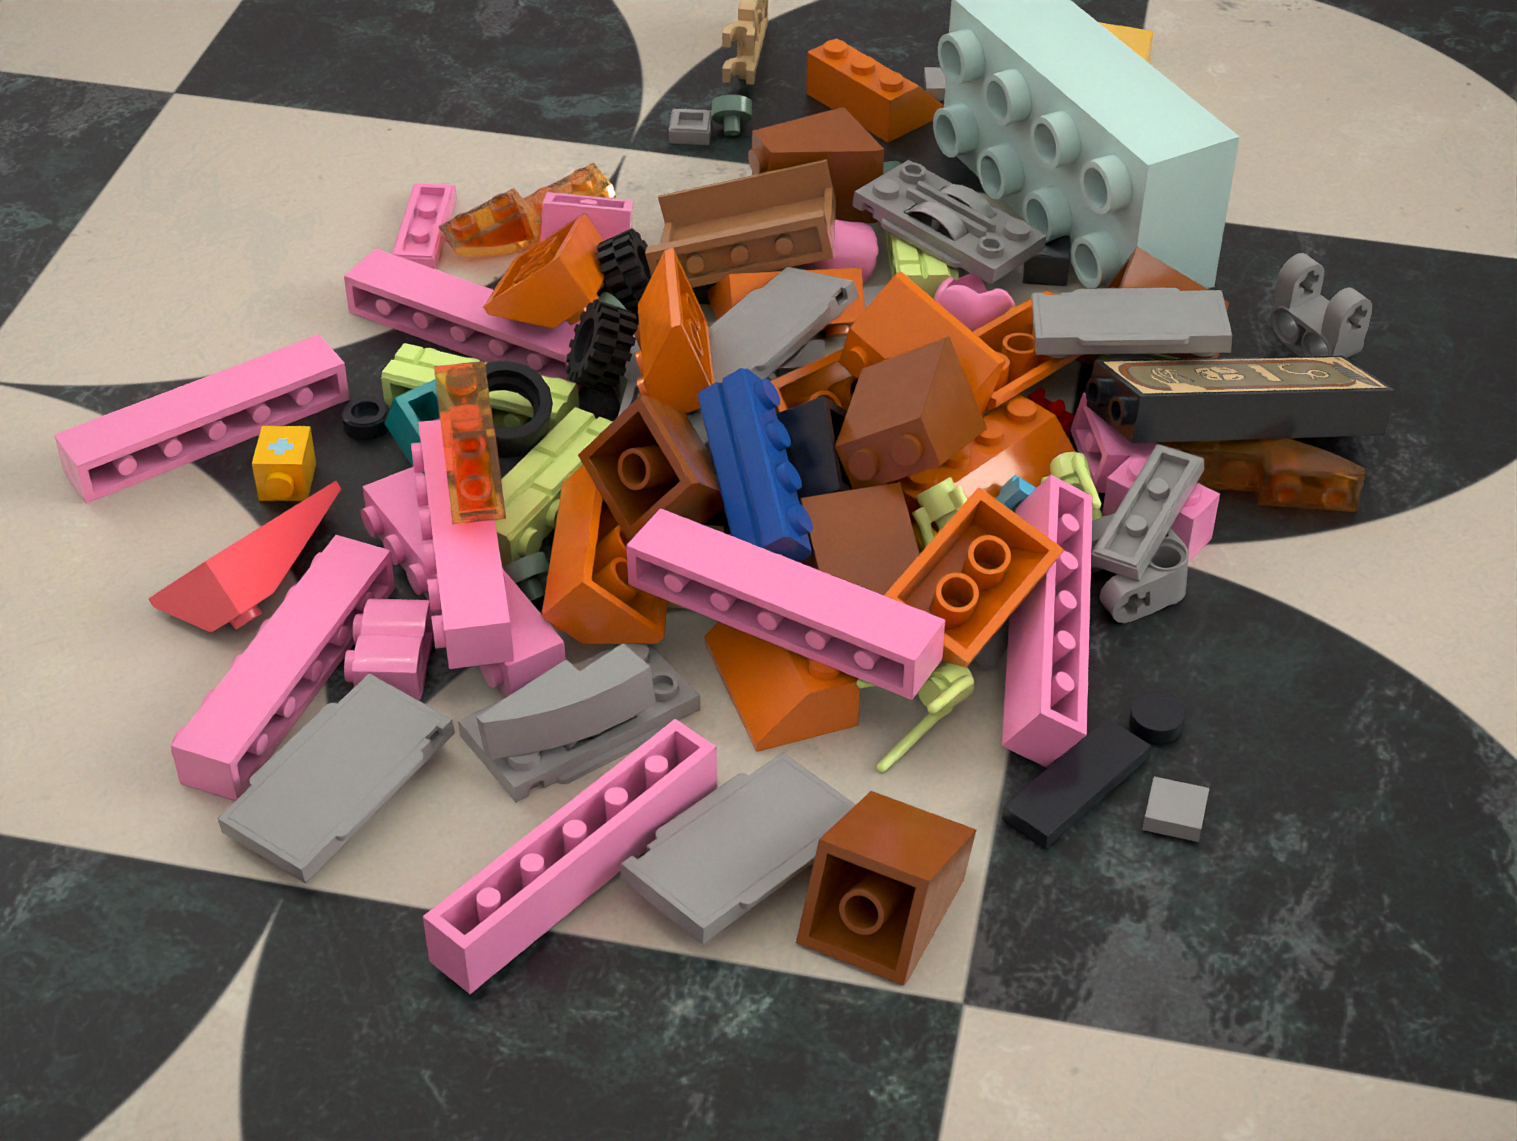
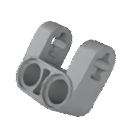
M1304 253L1292 256L1281 268L1275 289L1270 323L1276 338L1298 356H1344L1349 358L1361 352L1372 313L1371 301L1350 287L1339 291L1331 301L1320 295L1324 279L1323 266Z
M1114 514L1092 521L1091 552ZM1170 528L1139 581L1117 574L1105 583L1099 598L1114 620L1119 623L1131 622L1168 605L1176 604L1186 595L1189 551L1186 545ZM1091 564V573L1102 570Z

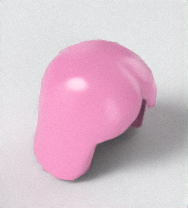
M835 219L834 258L803 264L802 266L805 270L861 267L864 284L873 274V270L876 267V257L879 253L875 231L867 223Z
M972 273L957 280L950 277L943 281L937 288L934 296L936 302L972 332L1015 307L1014 301L1007 291L998 288L987 291L981 278Z

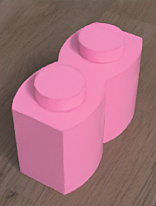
M368 599L363 614H355L353 641L355 650L346 651L344 661L345 681L353 682L355 687L370 673L411 697L420 700L424 691L427 663L430 658L434 637L431 617L433 616V611L430 608V600Z

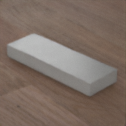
M1157 444L1091 552L1092 566L1139 581L1204 471V458Z

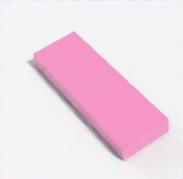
M415 183L413 185L393 248V255L433 269L437 268L457 199L456 185Z

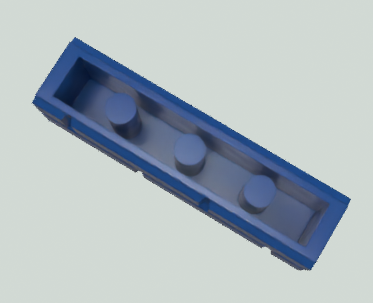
M740 368L724 377L722 383L716 382L698 392V400L730 534L740 540L799 562L811 555L812 549L808 533L813 530V524L808 512L799 503L797 490L802 487L801 478L796 468L788 460L786 448L791 445L790 436L785 426L778 420L775 407L780 405V397L776 388L768 379H761L749 369Z

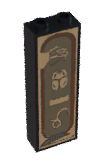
M1344 356L1095 360L1092 377L1086 385V406L1131 443L1385 435L1396 390Z

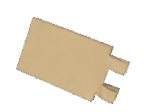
M740 0L738 21L724 27L722 47L730 48L732 42L737 41V57L728 59L723 64L722 82L731 83L732 77L738 75V79H746V84L754 85L755 72L768 24L769 0Z

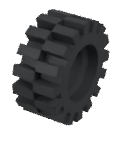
M632 228L598 243L597 250L599 253H597V258L602 264L600 269L606 276L607 280L605 282L607 287H610L613 291L612 295L627 310L638 315V303L652 276L645 255L648 245L645 240L641 239V235Z
M597 299L587 305L586 312L583 311L580 315V324H576L574 328L575 337L569 343L571 352L567 354L566 362L569 363L566 367L569 381L604 393L611 392L613 387L619 384V375L624 376L627 370L625 367L626 361L630 362L632 357L630 349L635 346L636 338L633 335L637 331V324L635 323L637 318L632 311Z

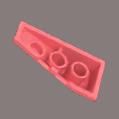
M334 481L206 560L148 598L154 608L210 633L228 622L232 624L235 630L262 613L257 604L276 591L342 488L337 481Z

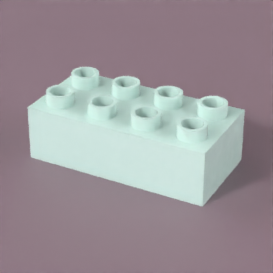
M951 0L949 33L943 35L938 43L939 64L946 77L944 107L938 109L933 118L934 135L941 151L951 158L957 156L979 177L980 183L988 196L992 199L1001 198L1031 227L1047 235L1045 243L1063 236H1070L1069 262L1073 265L1080 282L1089 289H1105L1136 247L1141 248L1206 289L1214 287L1240 136L1071 0Z

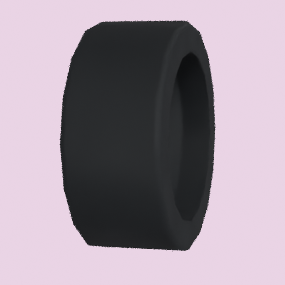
M509 360L489 362L474 369L464 380L459 395L457 416L458 418L477 416V400L492 391L506 390L523 396L533 406L534 414L530 422L520 427L505 429L492 426L479 416L484 453L499 458L519 457L530 452L547 434L553 406L550 387L538 372L525 364Z

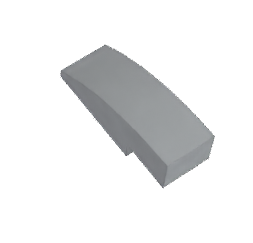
M624 643L580 671L565 659L476 717L484 753L490 759L531 754L582 740L627 721L656 703L651 666Z

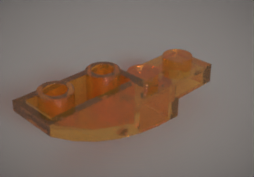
M592 163L584 168L575 170L570 175L547 187L536 190L525 198H522L515 188L498 194L491 200L465 213L456 215L452 220L438 226L441 235L459 256L480 257L517 253L528 250L540 242L542 206L547 192L615 198L616 195L612 183Z
M485 361L434 366L452 524L506 519Z
M1287 438L1163 443V446L1204 458V471L1197 483L1207 488L1257 492L1258 505L1357 512L1366 475L1365 468L1318 447Z

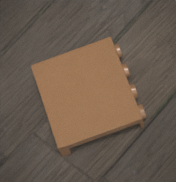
M827 159L658 195L665 222L660 244L648 246L645 252L652 276L663 252L674 248L692 288L717 283L728 274L770 272L784 269L787 266L794 267L834 258L836 197Z

